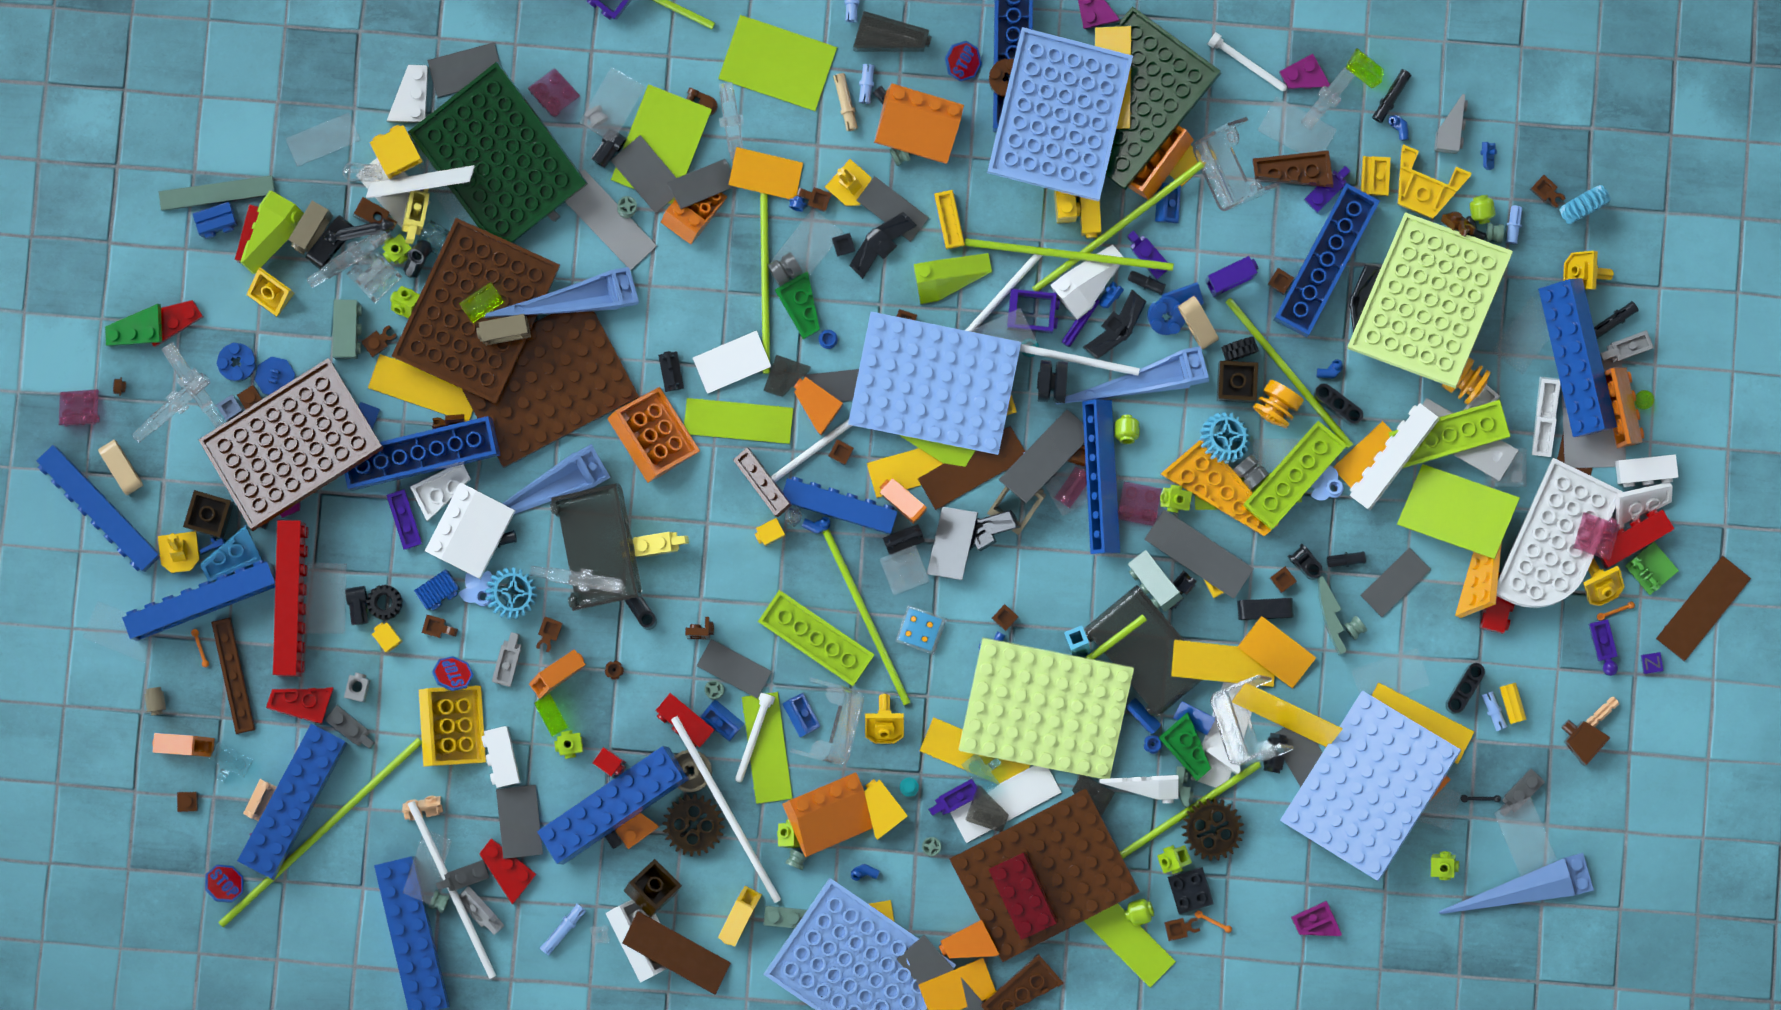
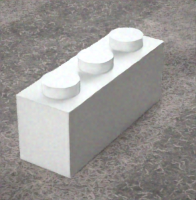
M1676 455L1615 461L1617 483L1623 484V487L1635 486V482H1642V485L1654 484V480L1668 483L1673 482V478H1678Z
M508 726L484 731L485 736H482V742L489 752L486 755L488 766H492L493 773L490 774L492 785L496 784V788L521 783Z

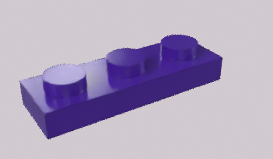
M403 489L386 495L403 550L422 545L406 490Z

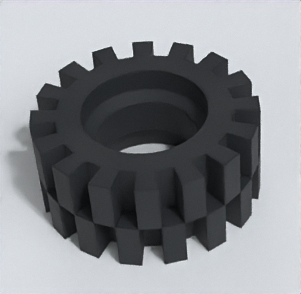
M1254 336L1240 339L1221 347L1226 361L1238 360L1259 351Z
M378 585L375 589L373 588L371 593L368 594L366 602L370 613L381 620H390V618L396 617L403 606L401 594L397 589L388 585ZM380 596H390L392 605L389 609L382 610L378 607L377 601Z

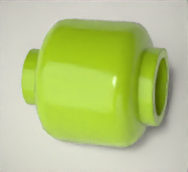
M1488 195L1473 197V201L1469 203L1471 217L1473 220L1479 221V224L1489 223L1490 219L1496 215L1494 201L1492 198H1488Z
M1122 415L1121 418L1115 421V437L1120 443L1133 444L1139 438V421L1133 418L1132 415Z
M1144 898L1129 902L1128 910H1125L1127 921H1131L1134 926L1149 923L1152 917L1155 916L1152 903Z

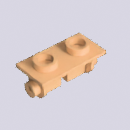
M260 779L243 814L259 821L277 787Z
M428 796L423 800H415L421 815L422 811H425L426 817L440 815L443 812L441 796ZM415 799L403 804L402 812L404 813L405 820H415L408 806V803Z

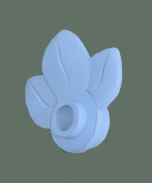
M1330 465L1311 486L1314 488L1311 497L1323 501L1329 497L1337 498L1343 493V484L1338 480V472L1334 467ZM1335 486L1337 491H1332L1330 487Z
M486 571L481 579L467 573L465 576L466 589L459 592L461 598L468 603L476 602L480 606H488L492 601L481 600L480 596L485 593L486 589L490 588L487 582H493L490 578L492 576L491 572Z

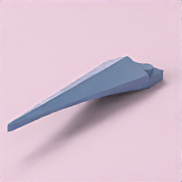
M627 267L610 270L546 295L486 313L484 317L615 310L621 307L638 305L639 300L630 269Z
M1201 347L1181 350L1141 368L1138 376L1127 374L1090 389L1066 396L1065 403L1190 388L1191 385L1209 382Z
M591 444L576 453H572L502 504L515 510L514 514L558 498L593 488L611 477Z
M1579 853L1557 860L1445 908L1439 913L1444 914L1575 896L1593 891L1594 889L1584 854Z

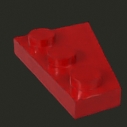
M193 300L161 308L162 342L152 343L154 347H157L203 318L202 313Z
M334 688L272 689L266 708L322 725Z
M492 838L479 853L513 905L537 874L517 858L503 859L502 846Z

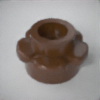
M122 377L114 379L113 394L121 396V393H125L126 381H122Z
M619 661L608 662L605 670L606 676L611 677L613 680L618 679L624 672L622 664Z

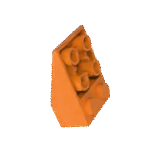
M721 192L683 209H680L675 200L665 211L660 223L689 244H692L725 202L727 196Z

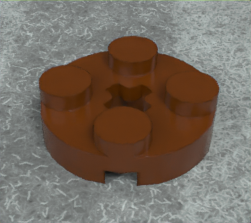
M1014 59L1000 60L990 70L989 85L992 91L999 96L1005 97L1008 81L1004 82L1003 79L1005 74H1011Z

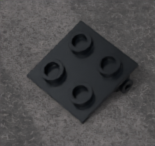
M1203 867L1168 877L1179 914L1214 904Z

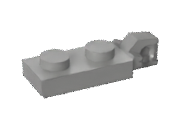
M1647 330L1611 343L1607 346L1608 351L1600 353L1602 362L1609 359L1612 362H1619L1651 350L1654 347Z
M511 632L509 641L504 640L503 645H501L492 682L511 687L521 652V645L517 644L520 634Z
M469 886L459 895L466 911L481 927L485 926L494 935L504 927L501 920L497 918L492 910Z

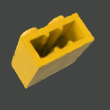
M396 125L389 130L390 132L384 135L379 134L372 139L373 141L369 142L389 179L423 162L404 125Z
M1054 190L1057 223L1076 222L1077 217L1080 216V202H1076L1078 196Z

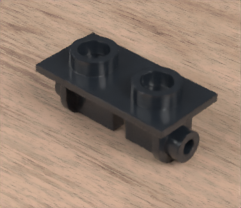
M668 351L658 355L665 392L684 389L677 351Z
M918 524L883 538L889 556L925 542Z
M1183 570L1172 584L1181 595L1183 593L1187 595L1196 586L1195 583L1197 581ZM1181 599L1179 602H1177L1169 609L1171 611L1173 610V608L1176 609L1183 599Z
M1270 733V737L1267 740V753L1263 760L1264 771L1280 774V770H1283L1285 757L1279 756V752L1286 753L1288 743L1286 735Z

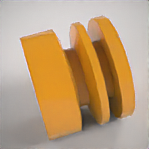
M1470 357L1456 388L1445 384L1441 385L1450 393L1454 392L1457 388L1461 389L1458 399H1461L1465 393L1468 394L1464 401L1467 405L1478 397L1486 386L1488 377L1491 374L1489 370H1486L1482 376L1479 375L1483 368L1482 365L1475 371L1472 370L1474 360Z
M1269 380L1263 390L1269 398L1259 397L1258 401L1261 404L1255 403L1253 409L1271 424L1287 429L1289 423L1285 419H1293L1288 409L1298 411L1304 399L1281 383Z

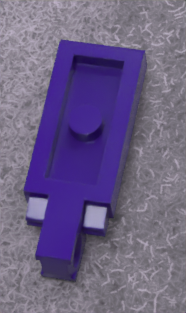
M1346 166L1339 172L1334 170L1332 172L1333 188L1317 186L1304 201L1318 213L1344 187V184L1347 182L1344 178L1350 173V170Z
M1134 231L1127 235V238L1133 243L1130 248L1138 259L1168 263L1144 236L1139 237ZM1147 268L1156 280L1168 271Z
M972 778L939 796L935 800L937 804L928 810L932 816L940 811L943 815L948 814L981 796V793Z

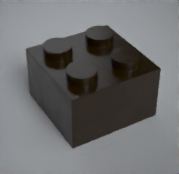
M1219 361L1217 401L1255 403L1257 401L1258 362Z
M194 490L183 527L224 539L234 502Z
M654 859L627 884L624 892L651 918L678 893L682 885Z

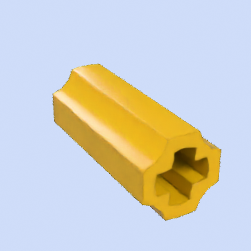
M1512 683L1499 687L1510 724L1527 720L1517 684Z

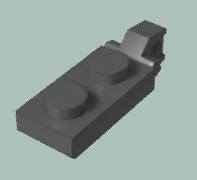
M338 705L325 719L326 722L352 743L358 746L363 743L368 748L375 744L374 741L367 737L370 734L367 728Z
M1529 769L1504 795L1502 801L1505 804L1498 811L1503 816H1506L1510 810L1516 812L1545 781L1532 769Z
M480 860L447 872L444 875L445 880L437 882L436 886L438 890L448 887L449 891H455L488 879L489 875L484 861Z

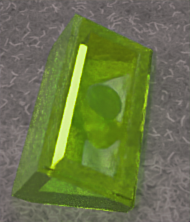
M1356 48L1346 65V69L1370 88H1374L1382 83L1384 69Z
M490 282L459 304L471 322H475L504 301Z
M551 694L534 703L552 737L569 728Z

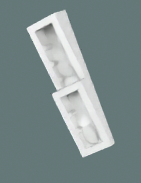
M1540 377L1532 455L1551 457L1560 379Z

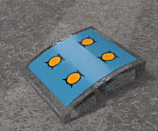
M908 605L895 642L934 655L947 618Z

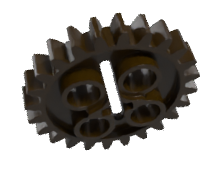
M687 794L685 801L679 797V804L673 801L674 808H667L670 815H664L668 821L662 823L667 826V829L663 830V832L669 833L665 840H672L669 845L670 847L675 844L677 845L676 852L683 849V855H685L687 851H690V856L693 857L694 851H697L698 856H701V850L708 853L707 847L715 849L713 842L720 843L717 836L724 835L719 832V829L725 828V826L720 825L724 818L718 817L722 811H715L717 804L710 805L712 799L705 802L704 795L698 800L697 794H694L693 799H690V796ZM692 806H697L700 810L697 817H692L689 814V809ZM704 813L707 814L697 824V830L691 829L684 837H680V834L690 827L689 822L691 820L695 822ZM678 819H683L685 822V827L682 830L675 828V821ZM706 820H709L713 825L712 829L708 832L702 829V823ZM691 833L698 836L697 843L693 845L687 840Z
M1206 798L1205 804L1198 801L1199 807L1197 808L1192 805L1194 811H1186L1189 818H1183L1187 825L1181 826V828L1186 829V832L1181 835L1188 838L1184 843L1191 844L1188 850L1195 849V856L1201 853V859H1204L1206 855H1208L1209 861H1212L1213 856H1215L1217 861L1220 860V855L1227 858L1226 852L1234 854L1232 847L1239 848L1236 841L1243 840L1238 837L1239 834L1244 833V831L1239 830V827L1244 825V823L1238 822L1241 815L1235 816L1234 814L1237 812V809L1230 810L1232 805L1230 803L1224 806V800H1221L1219 804L1216 798L1213 799L1212 803H1210L1208 798ZM1217 811L1222 814L1219 822H1215L1212 818L1213 814ZM1201 819L1204 821V828L1197 830L1195 823ZM1228 821L1227 825L1215 829V834L1208 832L1200 838L1197 837L1198 834L1210 830V825L1217 827ZM1224 829L1230 831V836L1227 839L1221 838V832ZM1211 837L1213 844L1206 848L1203 841L1205 838Z

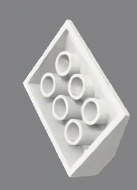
M460 483L425 551L481 579L515 510Z

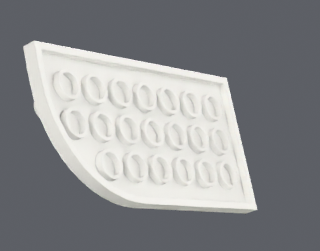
M1553 458L1500 573L1496 596L1519 606L1540 608L1554 605L1571 595L1579 587L1588 571L1615 510L1616 494L1623 491Z

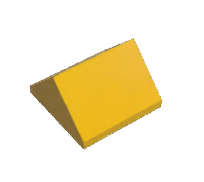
M259 268L246 295L277 317L295 293L265 270Z

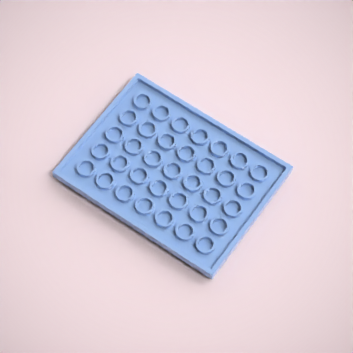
M1022 27L987 173L1099 202L1133 56Z
M871 312L848 425L998 455L1021 342Z
M1362 691L1339 726L1343 728L1331 744L1327 745L1280 821L1379 882L1461 750Z
M831 878L823 886L764 973L766 977L815 1010L927 1009L916 982L917 980H914L910 971L904 968L897 960L899 956H902L919 939ZM943 956L947 960V962L953 968H955L956 964L950 961L945 956Z

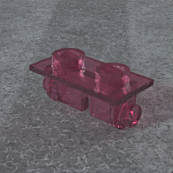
M1075 467L1054 498L1070 509L1087 485L1086 472Z

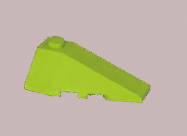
M270 190L258 207L257 212L259 214L256 223L253 222V232L250 240L246 243L240 261L252 274H255L290 238L304 214L296 204Z
M988 253L913 264L920 305L940 301L992 272Z

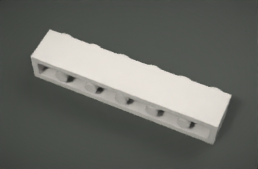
M1422 404L1412 407L1408 413L1410 417L1406 422L1403 420L1397 427L1398 433L1395 437L1391 436L1387 440L1385 450L1378 452L1373 459L1375 463L1372 467L1368 466L1362 473L1363 479L1360 483L1356 482L1350 489L1352 492L1350 496L1368 510L1373 508L1440 418Z

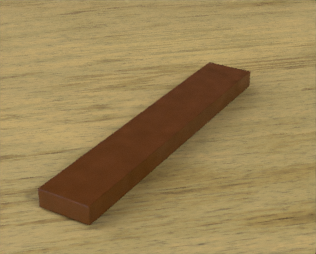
M231 618L212 621L211 624L235 733L241 734L254 731L256 729Z

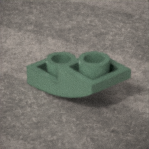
M1177 766L1178 795L1182 805L1189 807V803L1193 802V792L1190 791L1191 787L1183 786V783H1187L1188 772L1185 771V767Z

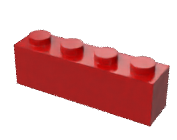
M1654 509L1646 514L1648 518L1641 521L1639 518L1630 523L1631 528L1626 531L1622 528L1613 533L1614 538L1608 540L1606 537L1600 541L1596 554L1605 569L1674 530L1663 509L1660 511Z

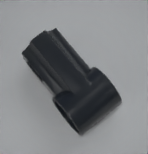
M610 128L591 159L605 168L614 154L623 147L627 138Z
M420 240L409 251V257L403 269L408 277H419L427 257L432 252V246L429 242Z
M365 586L346 588L345 595L350 609L351 624L361 625L369 623Z
M639 592L625 600L644 629L651 630L656 626V616ZM645 616H652L653 621L651 624L645 625L643 624V618Z

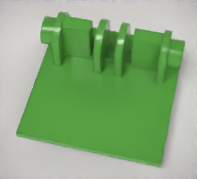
M1655 542L1651 543L1625 565L1649 595L1657 591L1679 571Z

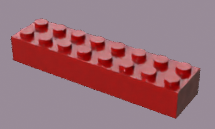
M277 520L273 675L280 677H301V674L305 672V661H302V653H305L306 645L302 639L303 634H306V623H303V615H306L307 605L304 603V596H307V584H304V577H307L308 566L305 565V557H308V546H305V538L309 537V527H306V524L302 521Z

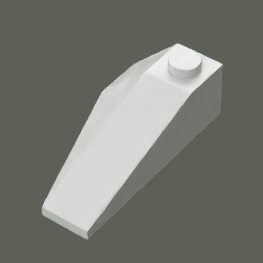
M1113 244L1098 253L1100 255L1123 257ZM1085 261L1065 273L1051 285L1053 293H1057L1058 299L1078 320L1093 308L1096 303L1095 301L1103 293L1105 286L1110 278L1114 276L1120 265Z
M1178 775L1099 779L1100 784L1162 800V803H1174V799H1178Z

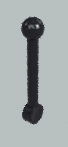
M1463 794L1460 797L1464 803L1468 800L1501 801L1499 795L1494 797H1468Z

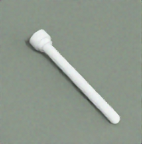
M1217 32L1214 33L1207 43L1212 48H1220L1279 90H1287V86L1223 42L1224 39Z
M762 692L758 699L760 700V708L735 778L739 783L743 781L768 707L770 708L771 704L773 705L775 700L774 696Z

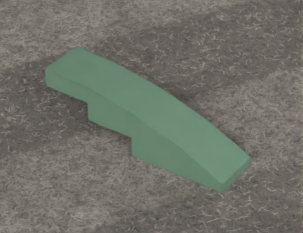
M1322 576L1317 579L1321 611L1329 637L1338 655L1347 651L1338 633L1344 631V628L1335 614L1342 609Z

